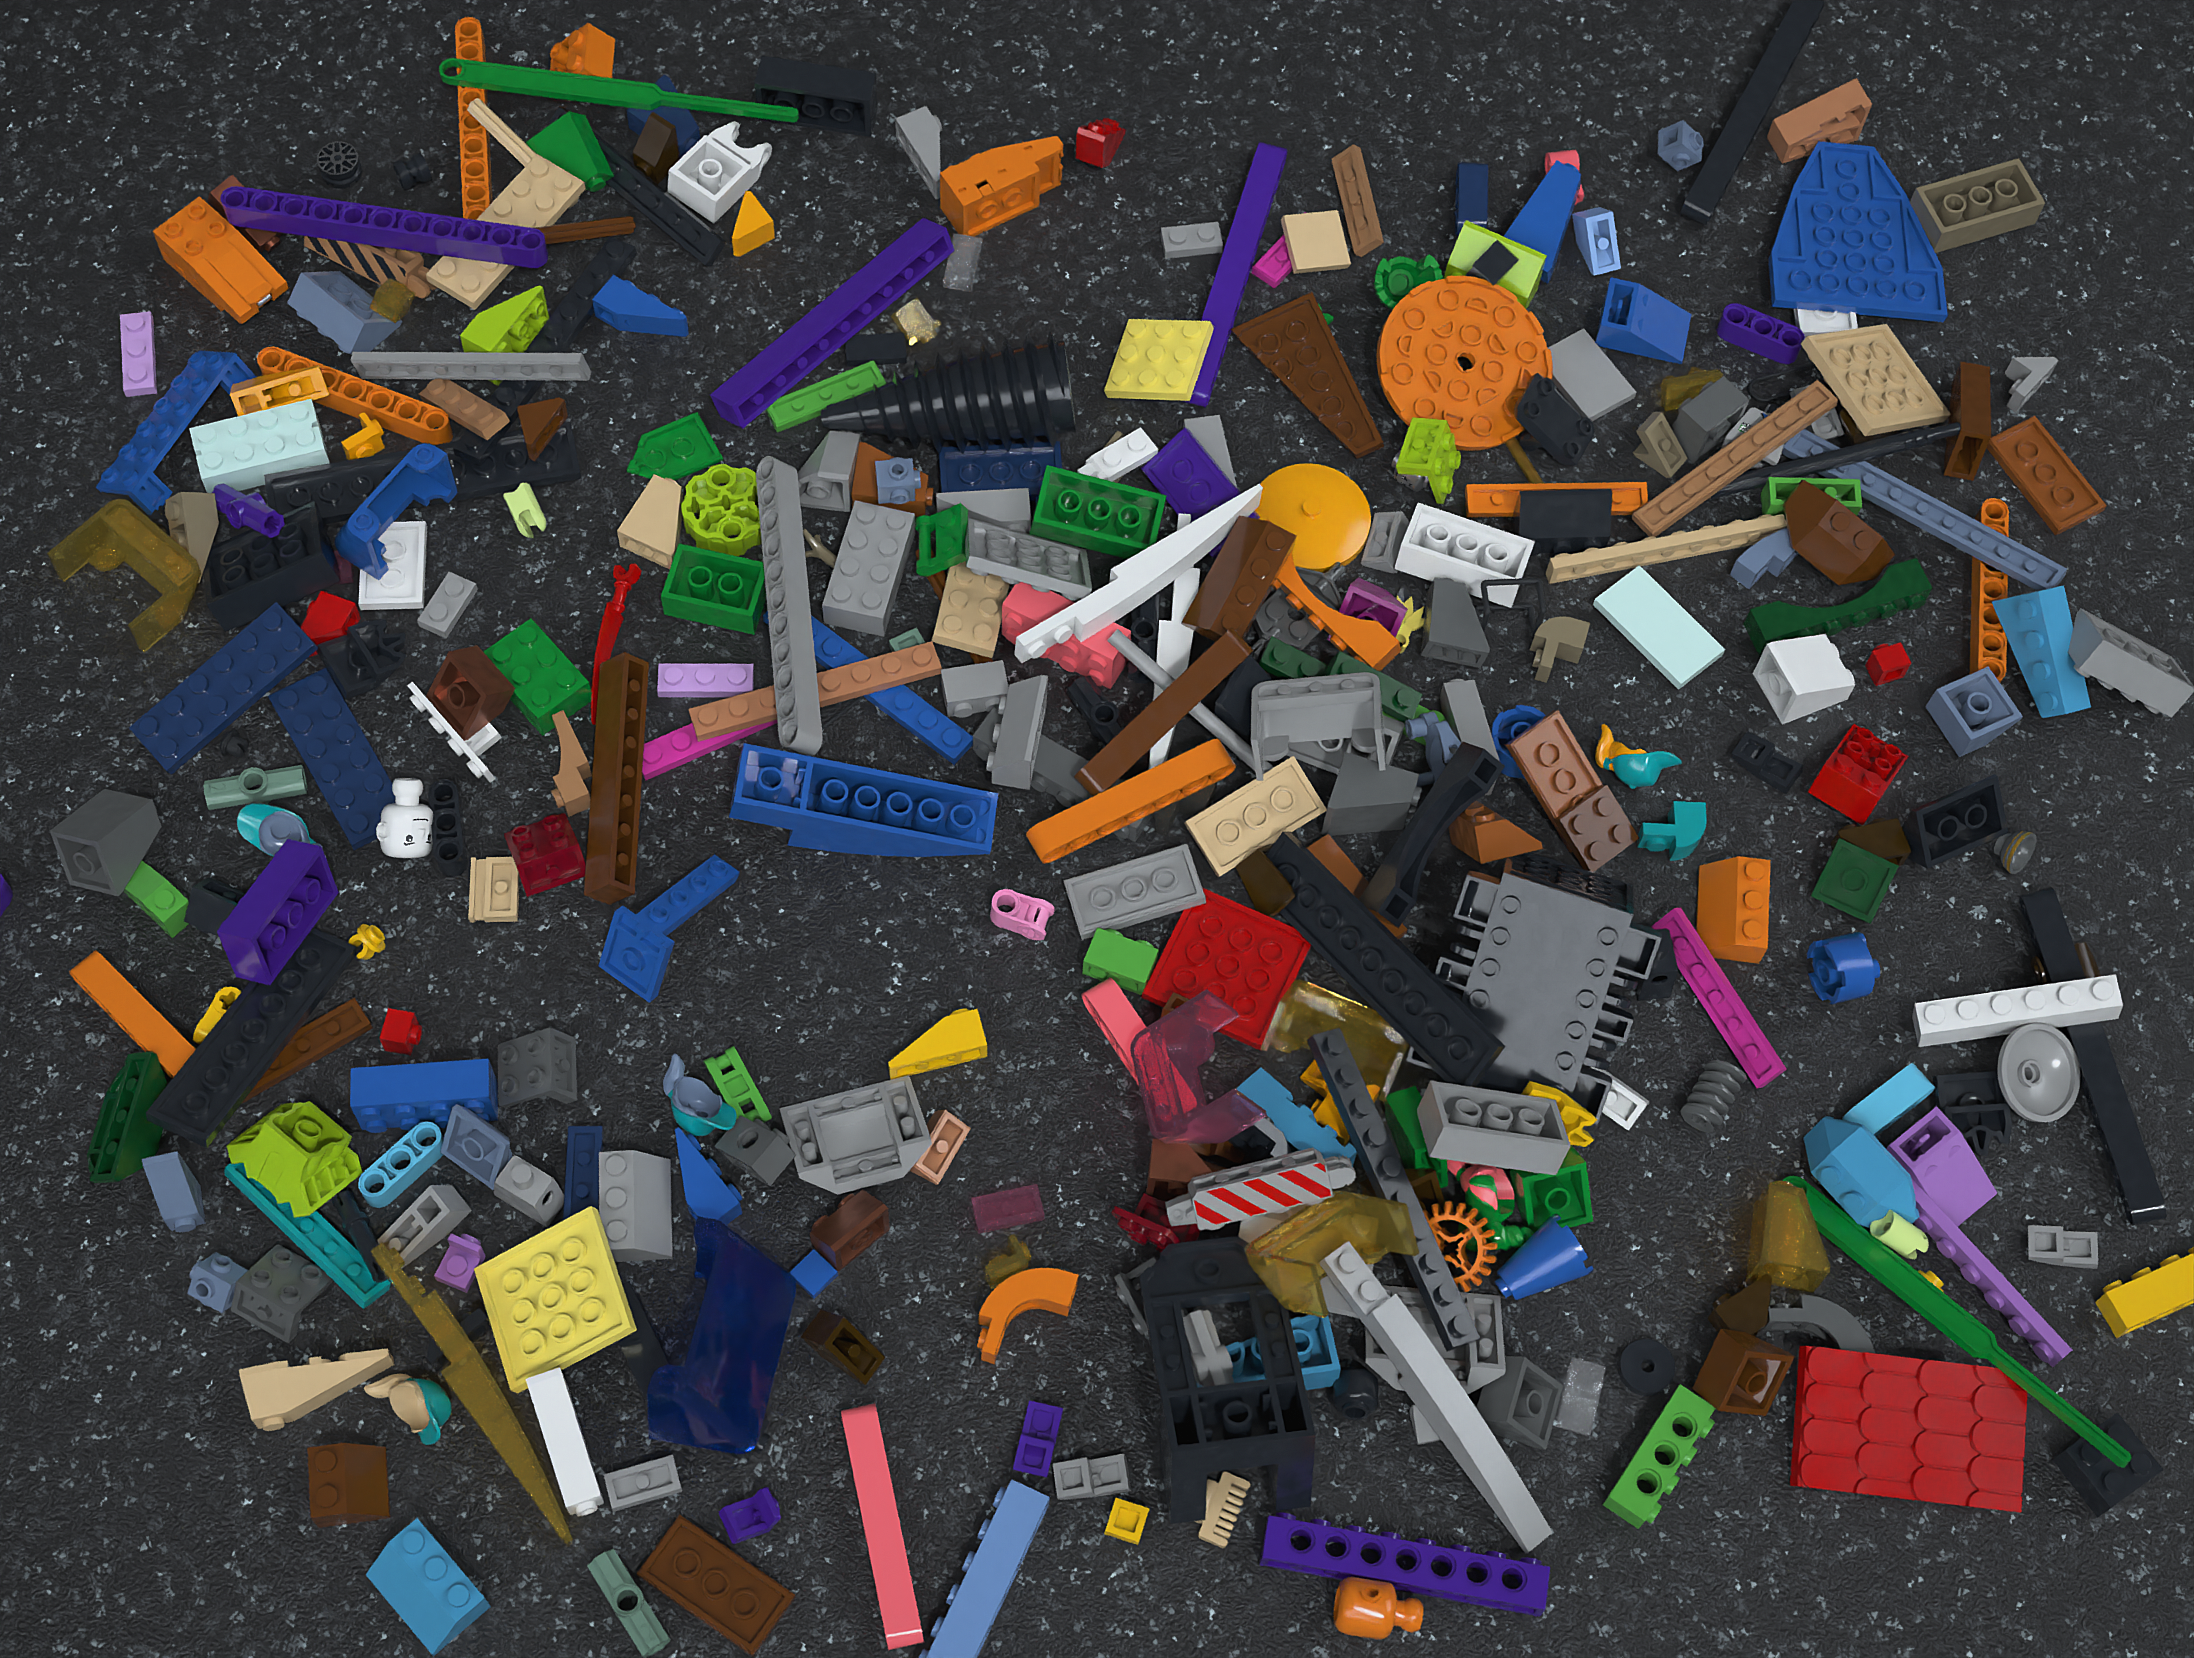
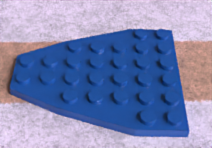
M1818 141L1791 190L1768 258L1772 307L1825 312L1838 311L1837 313L1847 314L1856 312L1858 315L1944 322L1948 314L1943 268L1910 204L1908 196L1882 157L1873 146Z

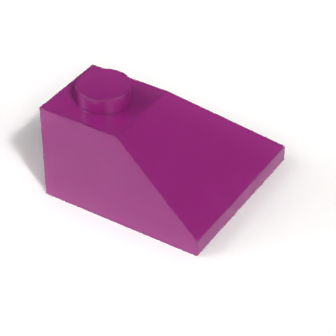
M1358 577L1350 584L1339 612L1358 619L1378 621L1396 638L1408 609L1387 590Z

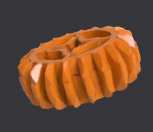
M1451 1201L1445 1202L1444 1212H1442L1441 1207L1437 1203L1431 1206L1433 1217L1426 1210H1423V1213L1441 1252L1443 1253L1444 1247L1447 1246L1444 1244L1445 1240L1450 1243L1462 1237L1464 1238L1458 1243L1459 1248L1455 1249L1459 1251L1457 1256L1455 1253H1450L1443 1257L1445 1261H1450L1457 1268L1460 1267L1463 1270L1464 1274L1452 1275L1457 1288L1458 1283H1460L1463 1291L1468 1292L1471 1290L1469 1279L1479 1286L1483 1281L1478 1272L1486 1276L1492 1272L1484 1262L1495 1263L1497 1260L1494 1255L1487 1254V1250L1497 1249L1498 1244L1495 1242L1487 1243L1486 1238L1493 1236L1495 1231L1494 1229H1489L1483 1232L1481 1227L1487 1224L1488 1219L1484 1217L1476 1222L1474 1220L1478 1214V1209L1473 1208L1469 1211L1468 1215H1465V1203H1459L1456 1212L1453 1211ZM1455 1220L1463 1223L1468 1228L1460 1234L1454 1235L1448 1232L1446 1228H1442L1438 1221ZM1475 1236L1478 1254L1472 1266L1465 1247L1467 1242Z

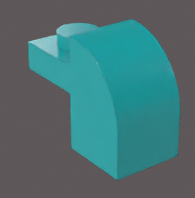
M1674 801L1668 813V824H1642L1638 833L1637 848H1647L1649 851L1654 852L1669 849L1670 861L1686 858L1696 849L1707 824L1706 803Z

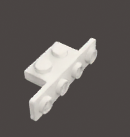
M413 682L408 684L407 686L413 693L409 699L421 713L427 710L432 715L428 721L439 734L446 731L451 737L447 743L458 756L465 753L470 759L466 765L479 779L484 775L490 783L495 780L478 756L502 738L496 729L488 723L470 739L463 741Z

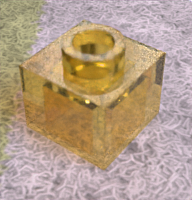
M389 278L376 290L370 309L397 323L408 313L416 293L409 290L403 283Z

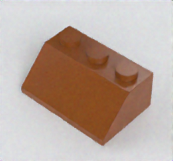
M1475 801L1465 809L1449 826L1451 844L1480 864L1543 849L1542 842L1478 801Z

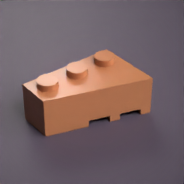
M1856 78L1774 119L1767 139L1781 163L1811 155L1818 141L1842 144L1857 141L1872 103Z

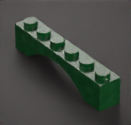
M1917 558L1889 566L1882 579L1871 590L1848 603L1832 607L1809 608L1775 601L1750 609L1743 625L1756 651L1761 655L1766 645L1770 642L1822 634L1832 636L1850 626L1857 628L1879 617L1882 619L1890 618L1898 611L1904 609H1918L1926 603V599L1933 588Z

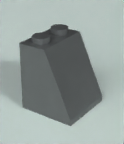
M1345 752L1327 807L1321 834L1335 836L1402 830L1406 818L1412 819L1416 811L1422 790L1421 787L1416 786L1420 774L1387 764L1386 770L1379 771V763L1377 761Z
M103 789L51 829L50 833L70 885L119 896L124 891L162 826L157 815V808L152 799Z

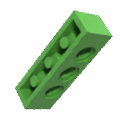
M1680 1384L1606 1498L1603 1506L1637 1529L1641 1527L1645 1520L1651 1524L1662 1508V1505L1657 1503L1662 1493L1670 1495L1680 1477L1675 1475L1677 1469L1681 1464L1687 1467L1698 1449L1692 1445L1697 1437L1700 1436L1704 1439L1714 1425L1715 1421L1710 1417L1715 1408ZM1672 1424L1684 1426L1687 1430V1437H1680L1675 1434ZM1655 1452L1665 1453L1669 1457L1670 1465L1660 1464L1655 1458ZM1641 1479L1649 1482L1652 1487V1493L1646 1494L1640 1491L1637 1486V1480Z

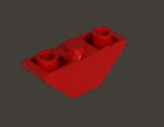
M1109 118L1089 122V124L1078 127L1075 158L1101 168L1109 166L1125 135L1126 129L1119 127L1118 121Z

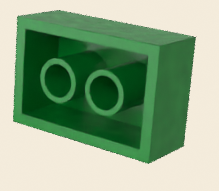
M678 544L661 594L664 615L755 635L766 600L764 563Z
M531 618L484 651L485 655L515 687L510 698L512 703L542 736L555 728L552 719L553 714L564 710L567 718H569L591 702L592 692L589 681Z

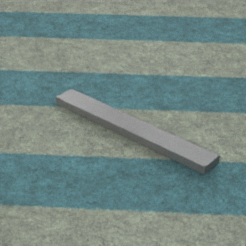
M353 352L351 362L362 379L441 378L445 380L587 381L591 375V370L582 353Z

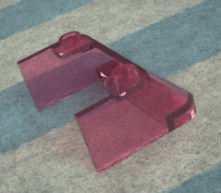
M1208 989L1141 1030L1131 1042L1130 1052L1150 1131L1155 1138L1165 1144L1223 1143L1267 1116L1266 1110L1235 1088L1207 1105L1197 1067L1206 1062L1214 1052L1215 1041L1212 1033L1239 1017L1235 1009Z

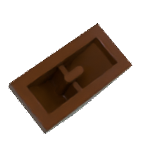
M560 397L517 406L529 459L533 461L538 458L568 417L565 400Z

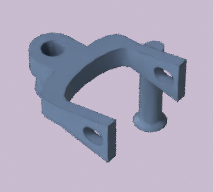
M1432 711L1420 714L1419 718L1406 720L1405 723L1406 734L1410 740L1423 736L1426 742V760L1431 771L1419 775L1416 785L1418 787L1435 784L1446 767L1444 763H1449L1454 755L1449 751V748L1457 750L1461 744L1448 722H1440L1435 712Z

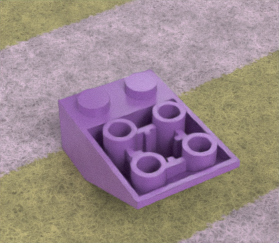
M1937 1106L1886 1148L1957 1227L1997 1194L1962 1133Z

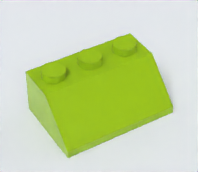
M1465 221L1447 263L1444 279L1447 276H1465L1473 267L1472 265L1496 240H1499L1519 261L1498 285L1517 296L1516 300L1527 310L1538 289L1547 255L1469 221Z

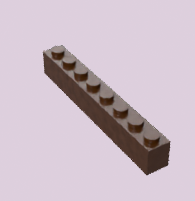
M626 652L600 664L584 886L585 896L609 905L635 894L649 662Z

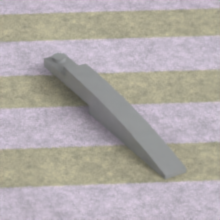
M1347 1241L1320 1261L1319 1264L1403 1376L1397 1381L1525 1554L1529 1553L1553 1533L1490 1428L1397 1294H1394L1392 1297L1388 1295L1351 1243Z

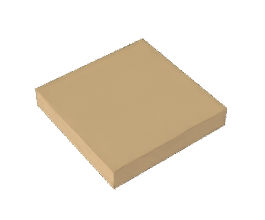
M1338 210L1284 215L1282 217V228L1294 274L1345 269L1351 265Z

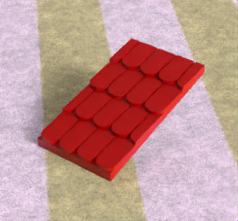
M1799 1346L1790 1486L2021 1513L2028 1392L2000 1369L1994 1367L1824 1347Z

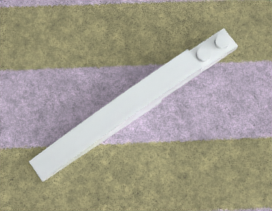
M1257 484L1112 568L1109 584L1017 636L1014 655L1021 663H1024L1030 658L1040 657L1054 644L1064 643L1072 634L1082 642L1135 609L1174 581L1230 534L1239 516L1248 517L1259 506L1263 487Z
M1191 514L1178 515L1177 531L1190 524ZM1194 565L1173 581L1171 621L1159 620L1156 663L1175 680L1188 669L1194 630L1182 625L1181 622L1198 593L1200 569L1193 568ZM1155 683L1153 701L1163 692ZM1176 725L1150 749L1149 769L1166 762Z

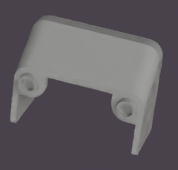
M1363 672L1265 681L1257 684L1252 689L1251 745L1257 781H1263L1264 761L1280 760L1289 752V743L1352 738L1353 746L1359 751L1365 753L1377 751L1379 771L1386 770L1381 689L1377 675Z

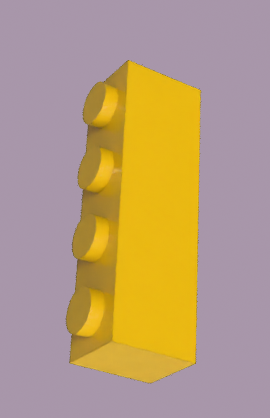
M2194 1247L2188 1250L2190 1255L2180 1259L2178 1254L2173 1255L2159 1263L2161 1268L2151 1271L2149 1267L2144 1268L2131 1276L2132 1281L2123 1284L2121 1280H2118L2102 1289L2104 1295L2095 1303L2116 1338L2194 1303Z

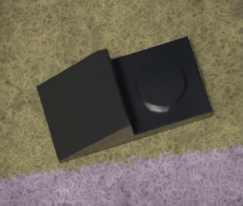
M1496 240L1472 265L1473 267L1465 276L1485 279L1492 285H1498L1519 259L1499 240Z
M480 1308L473 1313L469 1311L463 1314L456 1321L455 1327L452 1330L436 1311L433 1312L427 1358L436 1372L492 1328L488 1317Z

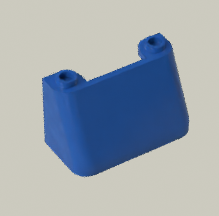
M429 443L415 446L338 531L334 541L338 554L375 579L380 580L389 569L387 563L382 559V555L387 551L385 544L378 541V538L414 499L427 507L430 500L435 498H442L443 501L449 503L458 493L447 453Z

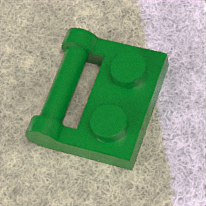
M959 503L934 515H922L915 519V529L919 532V560L916 562V573L918 575L931 576L966 561L965 537L968 524V509L964 505ZM936 530V557L931 559V532Z

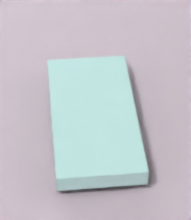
M1640 565L1594 600L1593 605L1678 690L1719 659L1725 651Z

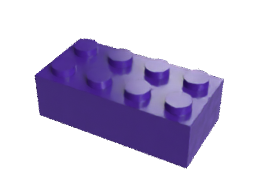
M287 839L263 872L258 875L247 893L239 900L237 906L227 919L220 925L217 933L236 977L271 985L339 893L321 846Z

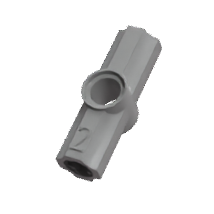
M1198 1310L1183 1317L1188 1348L1191 1353L1193 1374L1197 1384L1206 1387L1234 1383L1230 1355L1225 1345L1220 1344L1209 1310Z

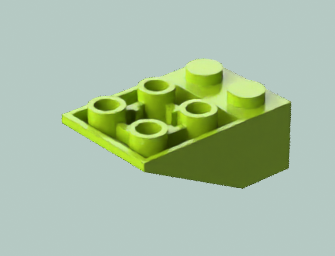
M538 285L477 314L460 335L464 352L524 353L549 319L543 287ZM503 380L489 381L496 385H499Z

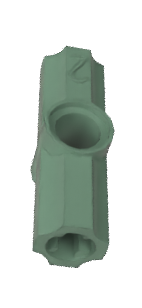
M303 765L267 771L251 767L245 769L240 775L204 781L203 785L209 810L251 803L267 805L273 799L307 794L308 790ZM257 784L261 785V787L256 790H250L253 786Z
M612 1549L594 1558L587 1565V1568L642 1657L646 1658L662 1650L670 1642V1638L616 1551ZM635 1596L638 1598V1603L633 1610L623 1611L619 1608L620 1602L624 1597Z

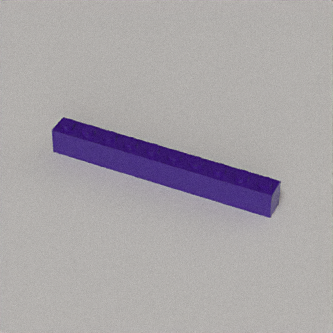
M922 218L710 394L720 417L742 429L953 253L955 249L947 228Z

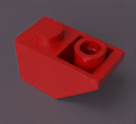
M321 591L317 599L309 604L307 617L299 627L317 646L320 643L347 635V628L358 624L361 617L356 603ZM317 650L309 657L317 655Z

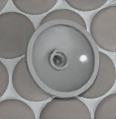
M2031 1023L2020 1026L2010 1033L2002 1045L1998 1058V1080L2003 1096L2009 1106L2019 1116L2032 1122H2051L2061 1118L2071 1109L2079 1092L2080 1069L2076 1052L2062 1032L2048 1024Z

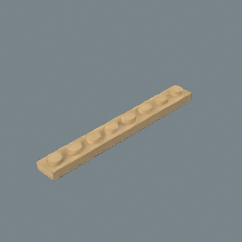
M1766 514L1757 519L1748 521L1735 520L1727 525L1717 527L1708 525L1691 532L1677 531L1665 537L1656 538L1651 536L1633 543L1619 542L1612 547L1602 549L1589 548L1581 553L1570 555L1562 553L1554 558H1550L1545 574L1548 583L1552 584L1635 568L1639 565L1646 566L1750 546L1786 528L1787 522L1783 514L1774 516Z

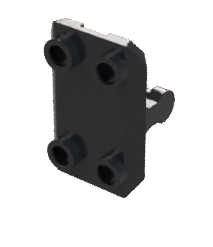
M1536 373L1531 376L1527 383L1528 386L1515 403L1514 416L1528 431L1527 434L1522 436L1519 444L1523 449L1530 452L1534 451L1537 447H1544L1561 465H1577L1595 434L1593 423L1589 418L1583 417L1555 389L1554 383L1550 378H1544L1541 374Z

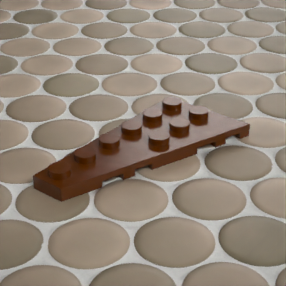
M1313 292L1231 329L1232 334L1356 459L1384 447L1382 438Z

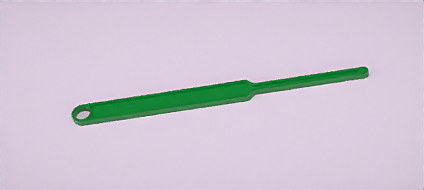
M458 58L446 59L439 66L442 81L455 86L650 111L660 106L785 122H797L799 119L798 110L792 107L662 91L653 83ZM450 67H458L462 70L456 76L444 74L445 70Z
M1788 1176L1782 1180L1778 1189V1195L1788 1207L1968 1354L1975 1358L1989 1360L2117 1466H2127L2131 1460L2130 1453L1998 1347L1995 1334L1877 1238L1872 1236L1861 1225L1857 1224L1850 1216L1804 1179L1797 1176ZM1785 1186H1797L1803 1191L1804 1196L1801 1198L1790 1196L1786 1192Z

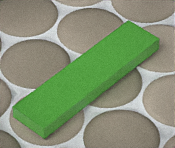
M873 360L780 397L765 411L778 433L820 416L821 409H826L827 405L873 389V383L877 387L886 384V381Z

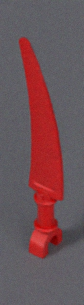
M630 564L628 572L621 565L614 566L613 576L617 580L614 583L616 589L612 601L607 602L594 658L591 695V722L593 725H596L600 664L611 657L624 619L621 613L626 608L624 603L627 593L632 589L631 585L639 580L642 572L637 564Z

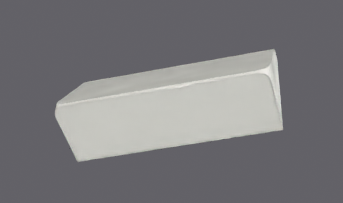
M1590 1067L1612 1078V1084L1602 1112L1629 1130L1649 1104V1101L1606 1070Z

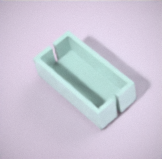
M312 399L189 428L200 476L207 493H212L214 486L222 483L237 491L265 485L264 475L330 463Z

